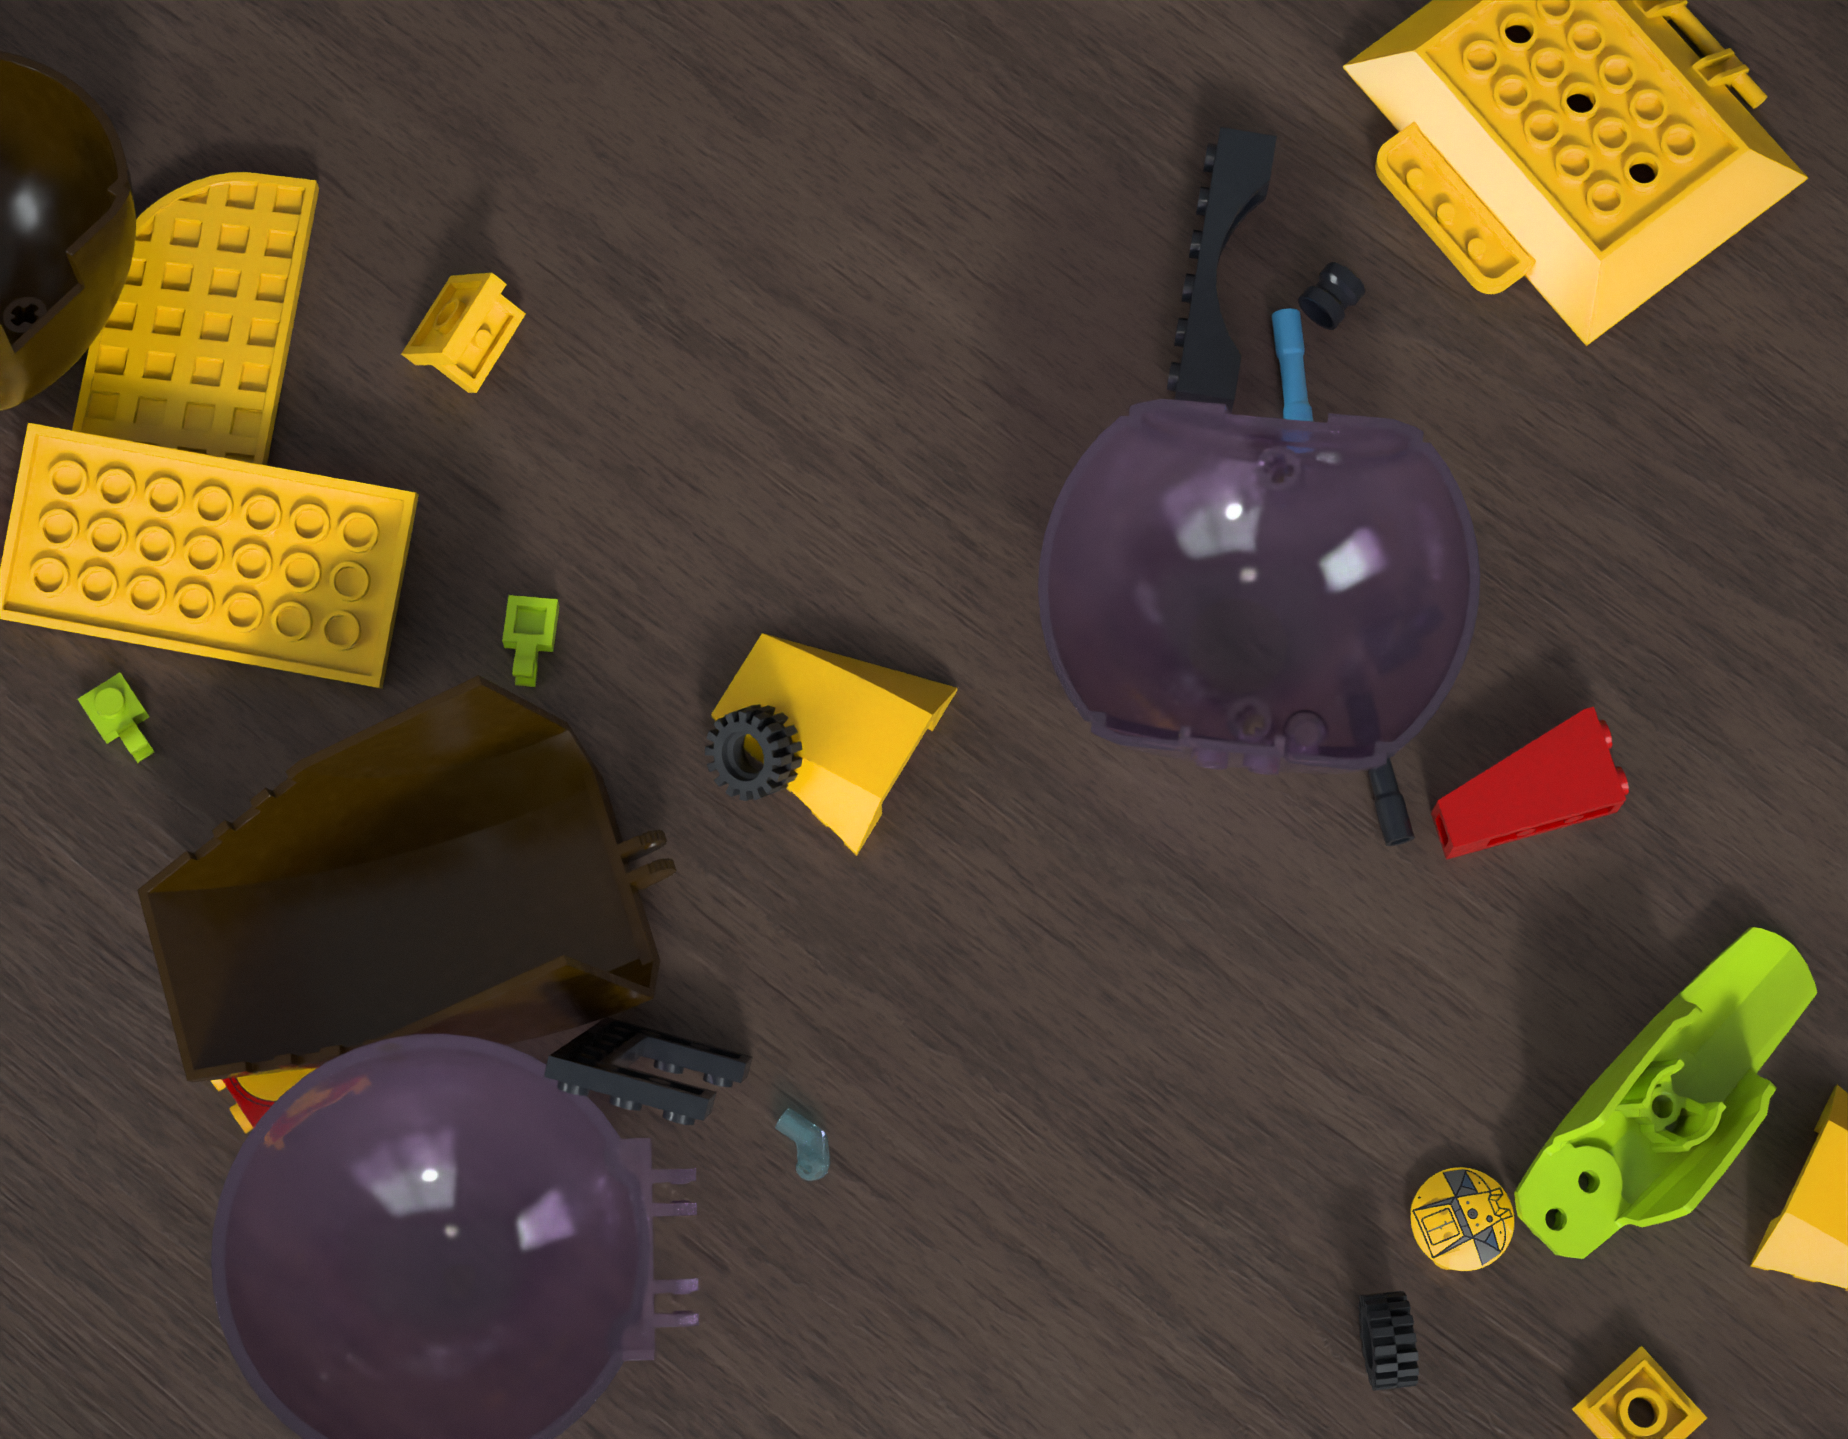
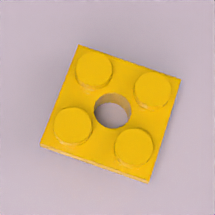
M1642 1346L1634 1351L1572 1408L1598 1439H1685L1707 1419L1704 1413ZM1634 1398L1646 1400L1654 1410V1420L1647 1428L1635 1425L1629 1418L1628 1406Z

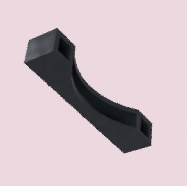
M1220 127L1218 143H1208L1203 172L1212 173L1210 188L1200 187L1196 215L1205 216L1203 231L1193 229L1189 258L1197 259L1198 262L1196 274L1186 273L1181 302L1191 304L1188 318L1179 317L1174 346L1183 347L1181 363L1171 361L1167 390L1176 392L1173 409L1231 417L1242 355L1231 339L1220 312L1216 287L1217 267L1220 256L1232 233L1252 210L1266 200L1277 136Z

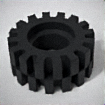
M761 704L752 705L726 714L725 717L719 718L713 724L716 729L708 732L706 739L714 742V744L705 747V755L714 756V761L707 764L709 772L718 770L720 775L714 781L719 787L729 784L725 793L731 797L740 794L739 800L748 801L753 798L757 800L785 789L789 786L787 783L794 781L798 775L793 769L801 767L803 758L794 756V753L803 750L801 741L793 743L791 738L798 731L794 725L785 728L783 724L787 721L788 717L783 712L774 715L775 708L767 705L761 708ZM747 734L753 736L762 748L764 764L761 771L756 770L746 758L744 739Z
M1404 1291L1361 1295L1359 1301L1360 1338L1363 1342L1362 1352L1363 1357H1365L1366 1373H1368V1380L1372 1390L1416 1386L1418 1384L1417 1375H1419L1417 1364L1419 1359L1415 1343L1417 1339L1413 1329V1315H1410L1411 1307L1409 1301H1407L1406 1293Z

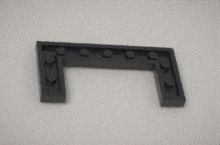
M605 1017L549 1055L544 1077L558 1081L556 1088L569 1094L588 1096L589 1091L593 1090L611 1095L609 1103L617 1107L640 1111L644 1104L664 1110L662 1117L666 1120L684 1125H694L695 1119L704 1121L712 1113L716 1091L628 1067L643 1056L654 1059L653 1066L662 1071L683 1074L684 1068L704 1073L702 1080L722 1087H732L734 1081L742 1083L748 1077L753 1057Z

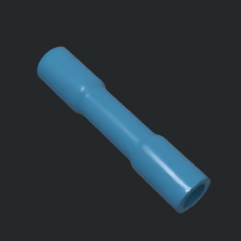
M1281 309L1275 311L1271 317L1275 351L1280 364L1287 451L1291 454H1305L1316 449L1312 408L1308 402L1301 315L1297 309Z

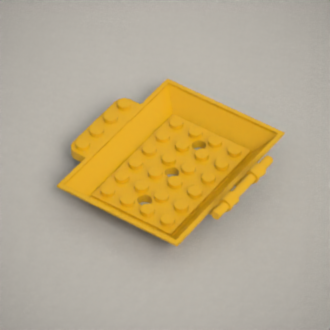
M1432 0L1343 66V69L1399 132L1379 149L1375 165L1377 176L1476 290L1485 294H1497L1506 290L1525 276L1586 346L1808 179L1805 173L1728 90L1733 87L1752 109L1757 108L1767 98V95L1747 74L1749 68L1736 57L1735 52L1731 48L1724 49L1686 7L1687 0ZM1672 19L1705 57L1700 59L1667 21ZM1515 25L1523 26L1530 32L1531 39L1525 43H1514L1507 38L1505 30ZM1575 94L1584 95L1591 100L1593 108L1585 113L1575 112L1568 106L1567 99ZM1636 164H1645L1654 171L1655 179L1649 183L1637 182L1631 177L1629 169Z

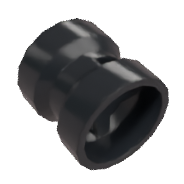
M1330 262L1319 273V282L1315 286L1307 287L1299 297L1298 303L1302 311L1313 322L1325 329L1334 330L1343 321L1346 308L1356 305L1365 295L1366 290L1361 280L1351 270L1339 263Z

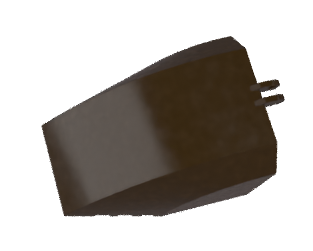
M478 675L299 760L285 771L288 775L286 780L273 790L265 787L249 800L252 804L251 808L232 823L224 820L212 830L214 837L194 853L185 851L137 890L186 1079L189 1082H202L501 1046L579 1027L652 1000L655 995L660 957L639 890L669 878L677 870L672 858L658 859L632 870L630 862L666 845L667 839L663 830L648 831L623 842L604 779L569 724Z

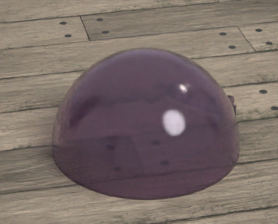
M416 1034L368 1044L326 1062L299 1080L280 1096L261 1117L237 1154L229 1170L218 1202L212 1236V1283L219 1321L229 1349L245 1379L261 1401L276 1417L302 1439H554L589 1410L607 1389L624 1361L655 1360L657 1358L656 1327L699 1325V1313H693L691 1310L673 1311V1313L656 1312V1294L668 1292L673 1294H691L692 1291H698V1278L655 1279L654 1227L655 1216L697 1215V1203H691L689 1200H673L670 1203L654 1202V1183L688 1184L690 1181H696V1168L654 1169L653 1138L621 1139L602 1111L587 1096L573 1095L557 1089L558 1081L544 1077L546 1064L506 1045L476 1037L451 1034Z

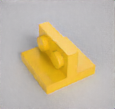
M493 273L450 276L401 355L414 365H432L468 393H477L526 313L501 294L507 284Z

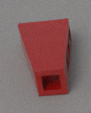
M1594 706L1580 711L1437 801L1431 816L1446 860L1618 812L1626 801L1625 795L1629 793L1628 782L1622 767H1615L1609 751L1612 748L1610 729L1605 720L1598 719Z

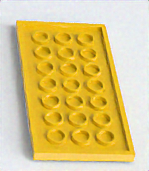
M28 423L0 567V619L383 689L419 494Z

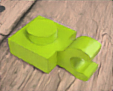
M508 596L502 642L504 648L516 649L512 675L516 677L515 685L535 687L538 672V652L554 651L560 607L558 599Z
M120 672L78 698L83 709L107 744L120 737L137 763L155 753L137 726L150 716Z

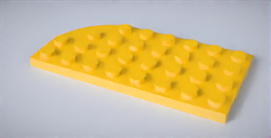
M229 172L213 175L175 189L157 200L136 219L135 246L128 276L110 317L89 347L72 431L267 466L319 193V186L316 180L251 172Z

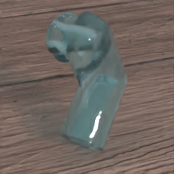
M789 1107L780 1117L775 1129L796 1143L798 1161L796 1171L798 1175L806 1181L821 1179L827 1174L831 1164L828 1136L822 1129Z

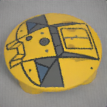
M1460 1167L1438 1172L1425 1181L1412 1200L1410 1220L1414 1238L1421 1250L1441 1269L1456 1271L1481 1269L1497 1260L1511 1241L1514 1230V1212L1510 1199L1499 1183L1481 1171Z

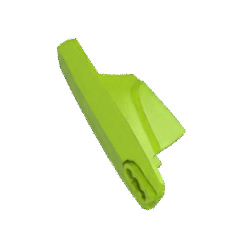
M1757 927L1748 928L1648 1023L1589 1087L1558 1125L1514 1192L1517 1216L1555 1255L1584 1259L1627 1224L1646 1227L1685 1216L1697 1207L1726 1172L1767 1116L1770 1098L1777 1089L1770 1080L1757 1075L1758 1071L1817 994L1816 984L1809 967L1795 946L1771 931ZM1582 1172L1588 1177V1186L1584 1191L1581 1190L1578 1183ZM1550 1209H1558L1559 1211L1555 1214V1224L1552 1228H1549L1545 1220L1546 1214Z

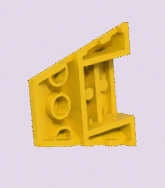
M762 633L715 707L711 717L717 721L719 718L725 717L726 714L761 704V708L767 705L774 707V715L783 712L788 717L783 725L785 728L792 725L795 726L798 733L791 736L793 743L801 741L803 749L794 753V756L803 758L802 765L799 768L793 769L798 775L794 781L787 783L789 786L786 789L789 792L792 791L811 810V813L826 827L828 826L844 841V844L857 856L882 815L884 799L926 730H934L956 694L957 687ZM747 734L744 739V749L758 762L760 761L764 764V755L760 744L753 736Z
M1837 1084L1814 1129L1819 1135L1781 1215L1771 1220L1750 1266L1767 1271L1771 1269L1791 1274L1795 1278L1810 1282L1818 1281L1842 1287L1848 1291V1093Z

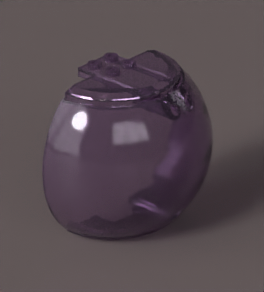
M1157 399L1130 406L1129 416H1120L1097 437L1081 456L1065 481L1045 531L1039 561V611L1046 648L1055 673L1069 700L1084 721L1092 724L1091 732L1102 739L1131 750L1197 762L1196 766L1209 769L1227 770V767L1248 769V772L1264 775H1279V772L1346 774L1373 770L1385 766L1387 758L1395 756L1419 735L1436 715L1451 692L1467 657L1479 607L1480 566L1478 545L1472 519L1462 492L1449 467L1431 443L1423 442L1424 432L1417 427L1395 419L1328 413V422L1324 423L1230 414L1226 404ZM1284 475V482L1278 483L1280 477ZM1256 721L1264 722L1262 728L1255 727V734H1249V727L1252 723Z

